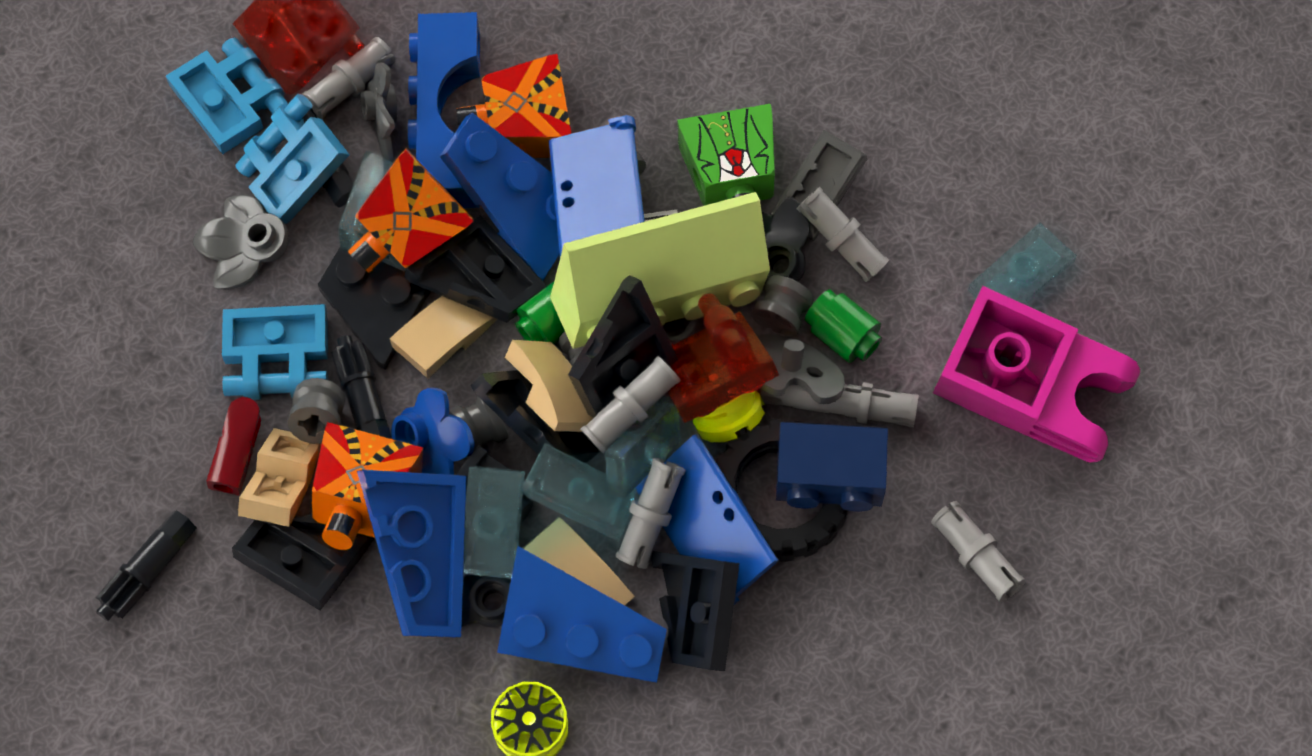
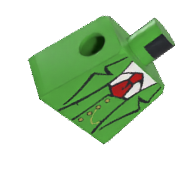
M771 104L677 120L679 150L703 206L754 192L757 193L760 200L770 199L774 196L775 166Z

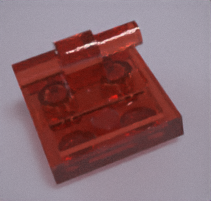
M254 0L233 23L271 76L284 89L283 92L290 95L302 89L341 48L345 50L349 57H352L365 47L356 34L360 27L339 0Z
M711 293L703 295L698 301V307L704 315V326L706 329L672 345L679 360L671 365L670 368L681 381L675 384L667 392V395L684 423L696 417L709 415L718 406L744 393L754 392L761 388L764 383L779 376L771 356L742 313L739 311L734 314L728 306L722 305L718 298Z

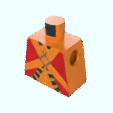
M558 54L541 57L485 75L481 79L485 104L456 108L459 126L466 116L474 113L532 158H550L549 140L572 134Z
M406 148L400 153L356 213L355 217L366 227L368 232L348 252L368 273L390 253L403 267L407 268L467 228L474 220Z
M327 422L312 487V518L318 523L326 525L322 533L324 542L335 549L348 550L352 547L357 533L375 538L357 471L378 470L422 473L423 447Z

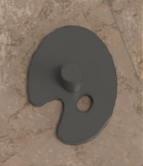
M761 334L751 336L739 345L737 355L739 365L745 366L748 369L755 385L773 396H783L790 385L801 386L819 404L836 402L843 394L845 381L841 369L830 357L809 344L785 336ZM808 373L817 374L820 377H812Z

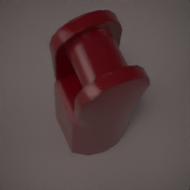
M237 398L231 402L222 430L223 436L219 438L206 480L207 486L211 490L238 496L241 494L253 454L252 448H254L261 425L258 404L251 398Z

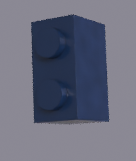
M781 422L778 440L776 501H787L788 505L802 509L817 507L819 503L841 504L843 509L854 512L868 511L873 506L882 507L886 491L888 428Z

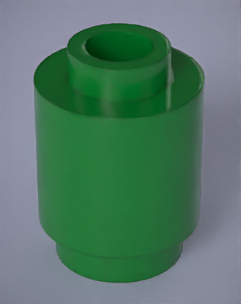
M554 281L517 309L520 320L515 325L520 335L526 341L552 342L555 345L559 342V337L562 333L565 332L550 298Z
M831 289L826 290L818 297L804 319L812 327L811 333L848 363H852L857 357L863 362L866 361L876 351L882 341V337L878 334L881 323L844 293L837 295Z

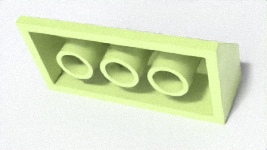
M754 192L564 243L550 298L572 348L585 346L622 281L629 275L642 281L662 325L684 317L687 320H695L707 315L712 309L730 304L734 307H740L754 301L760 296L770 271L760 199L757 193Z

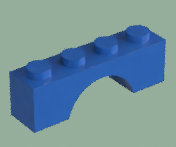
M477 12L418 14V33L409 34L410 62H417V76H409L408 79L410 106L417 105V119H408L409 149H416V159L463 208H480V206L474 204L440 158V155L455 134L446 126L441 118L443 107L447 99L457 88L480 77V30Z

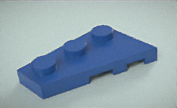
M471 113L464 118L440 155V158L474 204L484 209L498 228V234L512 247L518 256L543 281L559 256L552 172L474 113ZM567 187L564 191H569L572 187Z
M378 470L357 471L402 635L461 637L466 476Z
M517 546L497 653L657 683L666 628Z

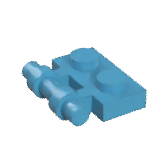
M235 37L228 39L222 45V51L227 58L218 64L206 50L166 75L169 86L222 155L263 129V124L256 113L257 111L268 108L273 114L281 104L288 105L284 98V89L276 79L268 78L259 67L261 60L254 51L248 47L244 48ZM244 77L251 86V89L241 94L232 81Z
M299 93L296 94L288 105L281 104L271 116L273 122L260 137L253 136L243 148L245 154L235 164L237 170L246 177H251L258 169L260 174L251 183L249 189L265 210L277 216L284 224L289 223L350 155L322 119L310 117L304 123L302 118L312 108V103ZM286 138L288 143L276 155L275 149Z
M325 304L223 309L222 358L225 364H242V375L223 376L224 396L244 395V397L253 400H261L262 394L290 393L291 398H293L296 386L303 380L311 378L328 380L327 371L307 372V360L328 359V312ZM289 361V373L261 374V363Z

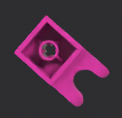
M982 286L934 388L933 394L1005 427L1092 463L1103 459L1108 448L1106 431L1081 414L1076 406L1075 392L1080 388L1095 387L1119 394L1131 389L1136 384L1141 371L1135 360L1077 333V328ZM1001 356L1011 360L1009 367L1003 366L998 362Z

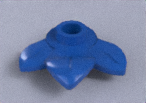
M430 387L422 390L418 394L415 406L403 410L401 415L397 416L392 423V439L423 447L422 473L454 475V461L463 460L473 453L475 446L473 434L465 421L460 417L449 414L448 396L441 389Z

